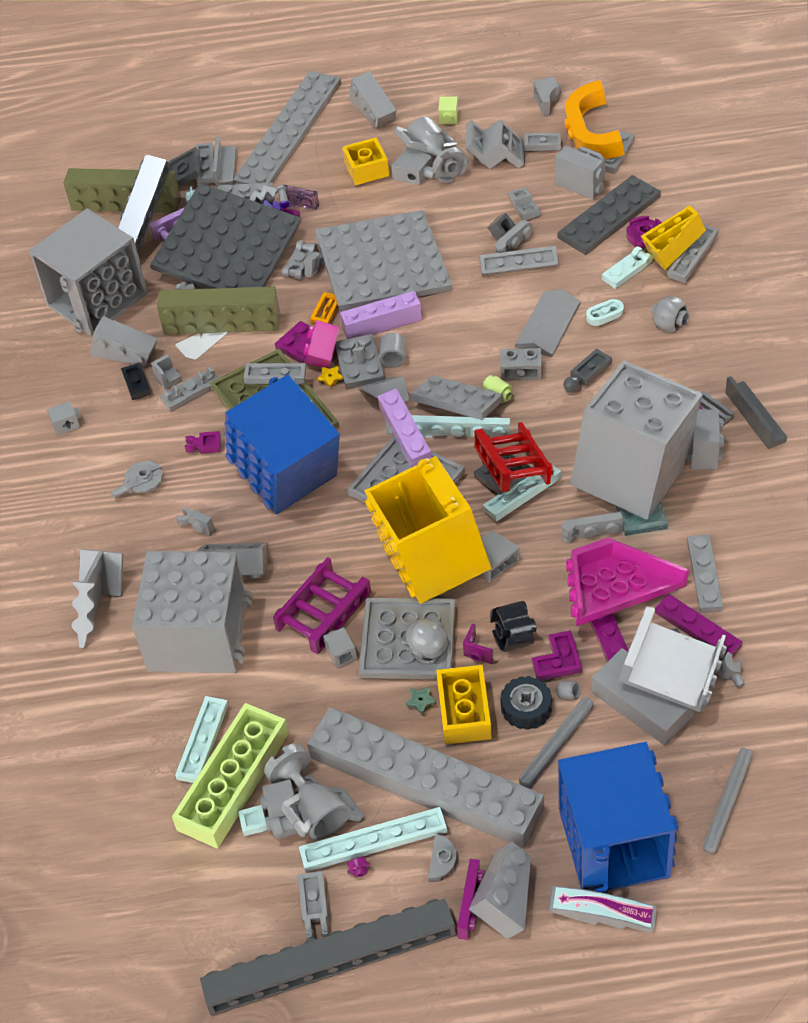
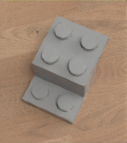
M472 120L467 123L466 149L470 154L476 156L482 164L491 169L507 158L517 168L524 165V140L502 120L497 121L486 130L481 129Z

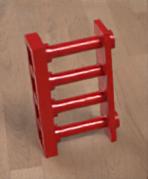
M522 422L518 423V433L491 438L486 435L483 428L475 429L474 448L501 492L510 491V482L514 479L537 475L542 477L546 485L550 484L551 475H553L552 463L548 462L532 438L530 430L526 429ZM519 442L520 444L503 448L494 447V445ZM519 453L527 454V456L504 460V458H501V456ZM528 464L534 465L533 468L511 471L510 469H508L509 467H516Z

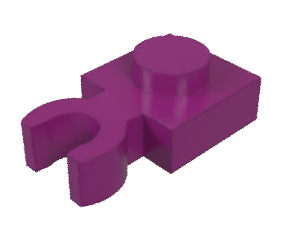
M220 431L199 433L197 438L191 435L185 437L187 444L185 445V450L188 453L194 452L199 449L200 454L221 452Z

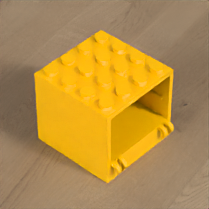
M437 456L430 459H422L418 465L364 490L367 497L364 500L369 512H373L370 516L375 527H379L376 530L381 542H385L382 545L387 557L392 556L390 561L394 569L400 570L398 575L402 583H408L406 588L411 598L416 597L419 604L491 569L471 507Z

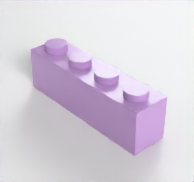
M415 291L340 312L342 330L346 339L369 334L373 335L422 320L421 304Z
M397 388L377 396L380 411L410 467L418 465L422 459L432 458L431 450Z

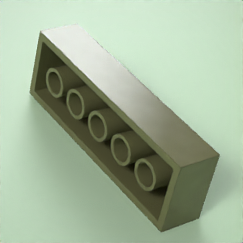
M68 168L63 184L71 210L84 211L88 208L91 211L122 212L127 206V197L132 193L134 179L138 177L140 170ZM175 171L169 172L154 213H173L178 211L181 196Z
M276 286L159 290L157 310L164 335L279 331L280 308Z

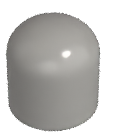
M561 681L557 685L556 692L561 699L576 700L580 695V686L576 681Z

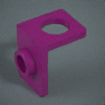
M471 624L463 641L464 656L477 662L482 661L492 664L494 661L493 650L474 644L476 625Z

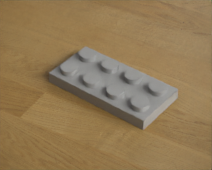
M432 375L411 393V400L483 420L503 401V396L492 390H485L474 385H466L455 380Z

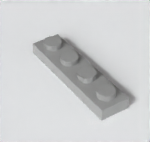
M704 225L706 231L675 260L668 270L667 277L686 283L717 238L719 229Z
M556 246L479 256L482 276L558 266Z
M710 535L687 536L699 612H722L723 604Z

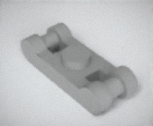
M298 240L296 249L287 266L283 268L282 276L286 278L291 276L297 280H302L305 275V269L303 268L304 260L311 253L317 252V244H306L304 241Z

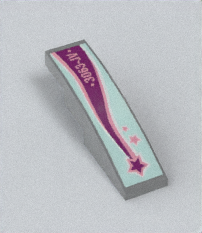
M560 886L551 887L548 911L594 926L600 922L619 929L628 926L647 933H651L654 930L656 906L601 892Z

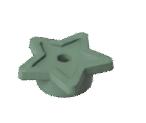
M429 687L420 691L413 688L410 689L411 698L406 702V706L413 707L420 713H424L430 705L436 704V700L430 696Z

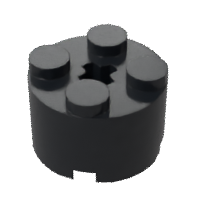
M518 601L491 609L490 623L495 622V630H492V633L501 651L505 650L504 652L530 646L534 643L533 632L537 631L535 620L533 618L530 619L525 601Z

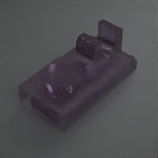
M283 185L286 187L287 199L291 208L298 205L304 208L318 209L319 199L317 191Z

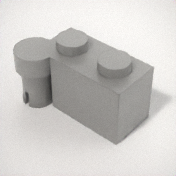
M291 780L262 786L264 796H261L260 800L263 811L268 810L269 816L265 817L268 832L273 831L275 839L298 834L281 810L283 802L294 796ZM295 805L292 809L300 818L297 805Z

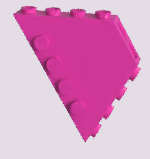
M605 538L573 549L571 551V558L566 560V572H570L567 579V585L571 587L569 590V602H573L571 604V617H575V625L579 626L684 588L687 584L689 569L611 538Z

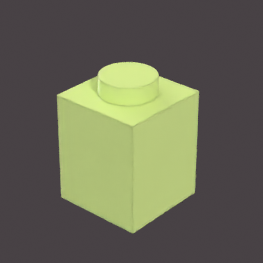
M457 96L440 97L438 110L439 124H457Z

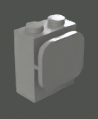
M564 146L555 156V184L592 200L598 194H601L604 189L603 181L605 179L604 157L600 153L585 147H579L575 150Z

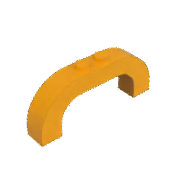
M597 80L576 89L566 100L565 112L567 118L564 119L569 139H573L576 149L585 147L600 153L604 159L623 156L625 153L619 130L595 134L586 128L583 115L592 108L606 104L601 80Z

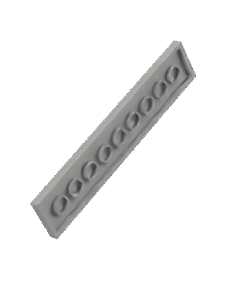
M312 71L308 72L233 179L234 185L273 183L340 86V77Z

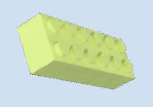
M247 703L243 705L172 815L178 832L218 849L239 816L238 811L244 808L265 774L264 768L271 756L275 758L288 737L289 731L286 719Z

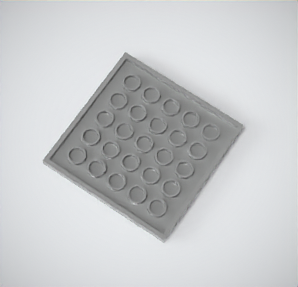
M423 210L314 229L339 311L353 309L411 291H415L417 297L452 291V283Z

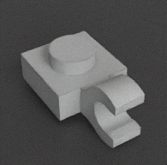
M315 251L305 258L303 268L305 269L304 276L312 278L319 272L320 265L324 264L320 253Z
M184 507L182 510L185 517L176 516L178 524H192V528L198 533L211 536L215 531L212 518L195 509L191 511L189 508Z

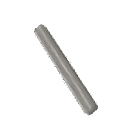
M583 697L521 774L519 777L520 785L529 788L593 708V701L591 699Z
M742 747L739 750L703 844V849L706 852L715 853L752 758V751L750 749Z

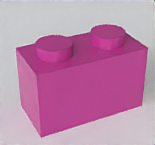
M316 320L314 327H309L307 338H310L309 344H305L303 355L306 356L304 363L319 368H328L339 330L338 326Z

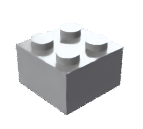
M699 409L691 438V469L717 470L718 461H722V448L719 447L724 445V435H721V432H719L723 431V418H719V410Z

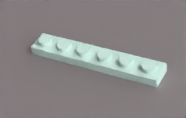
M411 415L422 435L474 437L475 429L483 428L486 435L491 438L509 435L511 432L510 418H484L480 420L473 417ZM386 423L387 434H392L388 424Z
M437 807L299 847L306 873L435 836V834H443L447 832V827L441 808Z

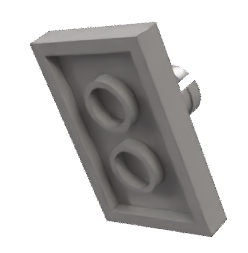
M372 334L335 342V351L346 389L385 379Z

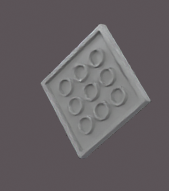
M394 436L347 489L348 495L364 502L367 499L364 490L411 468ZM431 451L432 457L437 456L456 484L465 473V467Z
M366 598L359 677L437 679L436 670L452 668L455 599H430L419 604L417 599ZM434 618L444 625L448 638L447 648L437 658L417 660L411 656V649L406 642L407 628L416 620Z

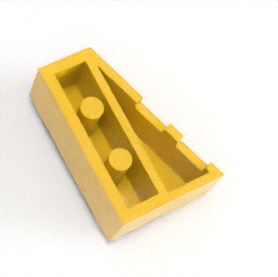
M689 205L643 234L641 238L648 253L666 270L706 229L699 213Z

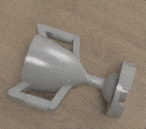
M420 117L413 121L407 129L395 128L394 132L407 147L419 149L431 157H436L432 170L440 182L451 183L454 182L452 178L459 173L461 175L464 174L468 166L465 153L461 149L456 148V142L431 117Z
M295 743L283 747L284 754L276 760L271 756L266 763L264 773L272 784L290 779L299 788L298 794L283 802L281 810L301 837H305L308 832L312 839H324L337 832L348 819L357 822L362 821L364 814L344 788H328L318 783H307L301 773L310 762V754L301 744ZM295 805H297L300 818L292 809V807H294Z

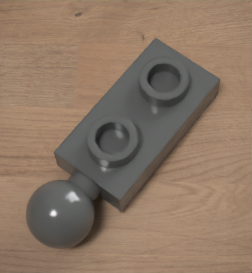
M596 348L570 371V377L564 380V389L567 392L573 393L579 389L580 383L587 386L612 364V357Z

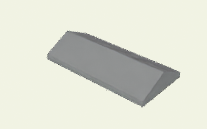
M563 289L544 291L517 339L515 347L519 349L541 348V355L552 357L580 305V300Z

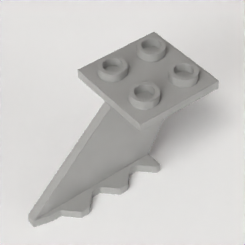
M80 549L79 581H73V585L79 591V596L72 601V606L78 612V618L72 622V628L78 634L80 648L86 647L89 634L95 627L93 621L101 595L122 596L123 553Z

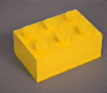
M483 665L436 670L445 745L492 739Z

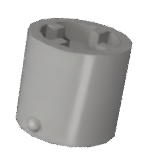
M387 333L381 337L380 356H378L381 364L389 368L403 365L407 354H405V338L398 333Z

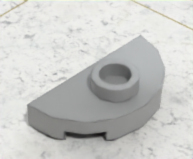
M435 834L428 882L440 881L441 878L454 871L457 863L456 849L453 843L445 836Z

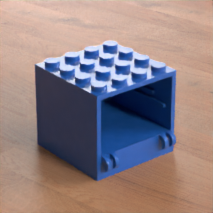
M289 374L279 380L278 377L271 378L269 386L225 412V447L227 453L225 456L231 465L234 464L238 468L241 478L248 480L252 491L262 497L265 507L268 510H272L276 515L337 476L340 434Z
M647 741L558 760V809L581 889L608 894L609 890L671 877V868L675 867L673 856L676 855L674 844H677L675 832L678 831L676 817L670 815V799L668 794L663 793V777L661 772H656L654 766L657 765L656 756L653 750H649Z

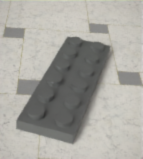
M631 175L557 232V238L587 255L661 197V191Z

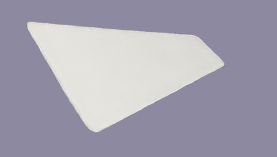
M228 332L202 333V337L198 333L177 343L175 346L185 357L196 360Z

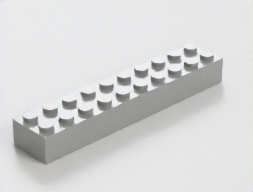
M329 707L307 743L310 758L426 808L434 809L440 807L443 815L504 841H512L523 849L544 810V795L331 707Z

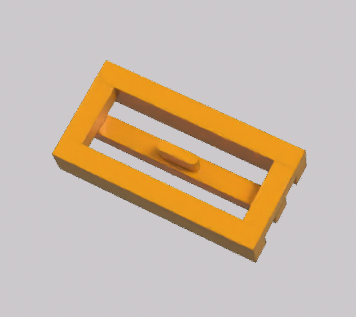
M323 292L310 317L311 324L314 325L316 320L331 324L338 310L334 294ZM323 307H324V311H323L321 317L319 318V315H320V313H321V311H322V309H323Z

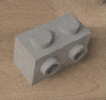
M541 348L500 349L501 379L503 381L541 380Z

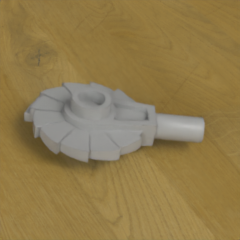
M150 460L133 464L125 473L124 485L111 491V495L116 499L127 492H144L145 494L155 490L162 483V466Z

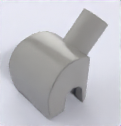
M727 652L723 659H721L722 663L718 675L723 679H733L736 687H741L745 684L739 673L742 667V660L739 658L737 663L733 662L732 654Z

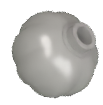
M667 296L657 304L655 303L651 309L656 327L664 332L678 331L679 329L675 328V325L684 327L689 319V312H687L685 303L677 296Z
M434 618L416 620L409 625L406 631V642L411 649L410 654L417 660L437 658L447 648L448 638L444 625Z

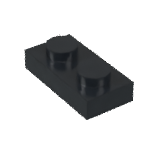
M140 362L121 368L132 400L151 395Z

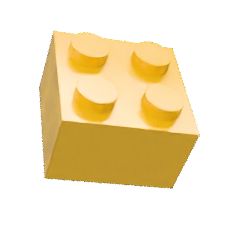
M377 137L342 147L344 164L355 186L389 176L388 159Z

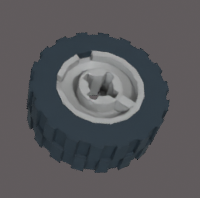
M521 676L510 680L511 682L504 686L505 688L502 690L500 697L501 712L504 715V719L511 726L526 730L538 728L539 725L546 723V720L550 717V712H552V695L547 684L538 678H532V676Z

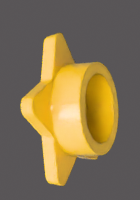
M338 366L331 369L322 367V374L317 378V381H323L325 385L333 386L339 380H342L343 376L338 373Z

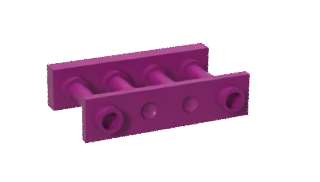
M327 557L322 563L317 565L312 575L285 605L275 612L273 620L276 631L280 632L286 624L306 635L311 651L319 654L325 647L323 636L333 630L341 629L371 594L370 580L362 576L358 582H350L333 572L331 558ZM326 579H329L349 592L344 598H339L320 586ZM315 594L336 607L331 613L326 614L307 603V601ZM301 609L319 619L322 623L317 628L312 629L294 619L293 616Z

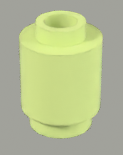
M490 375L483 382V389L502 394L503 401L501 403L507 402L512 398L513 387L499 377Z

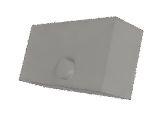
M621 648L592 677V693L665 746L695 715V710L618 681L628 654L626 650Z

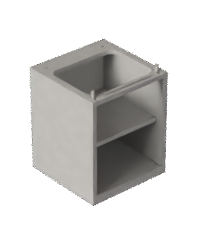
M623 360L584 410L570 485L648 520L684 469L703 394Z

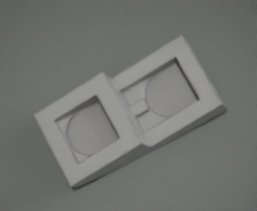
M525 187L508 192V197L522 220L541 216L540 209L532 201V194Z

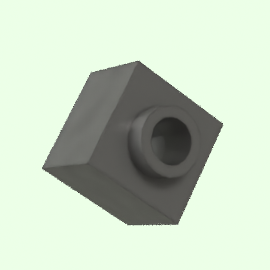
M504 213L498 216L487 229L498 241L515 224L508 214Z

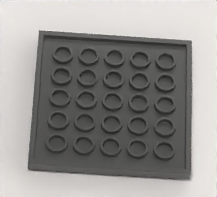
M199 183L152 260L150 267L152 270L206 289L265 287L301 224V217Z

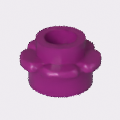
M366 857L354 859L347 863L349 868L347 873L353 874L354 878L364 876L368 873L367 869L370 868L371 864L367 862Z

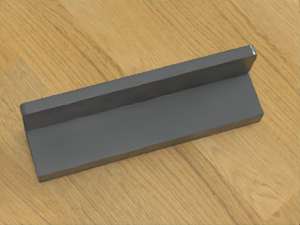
M732 376L727 377L726 395L767 449L785 443L787 435L745 381L736 383Z

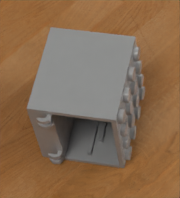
M88 208L29 250L47 306L73 323L75 330L79 333H82L83 330L90 336H93V332L103 316L114 320L148 294L134 238Z
M146 552L132 628L148 672H237L238 660L240 664L243 663L245 652L244 647L241 646L246 607L248 606V609L251 608L253 594L245 591L236 552Z

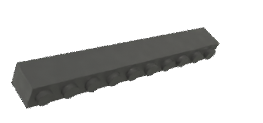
M445 898L430 900L425 905L416 908L408 907L402 910L401 913L394 915H383L370 923H359L351 929L334 931L329 936L321 939H310L296 947H285L278 953L260 955L253 961L236 963L228 969L207 973L206 976L200 978L206 1005L211 1016L454 937L456 936L455 925Z

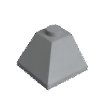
M395 376L359 386L361 392L377 400V396L396 388L403 401L410 400L403 376Z

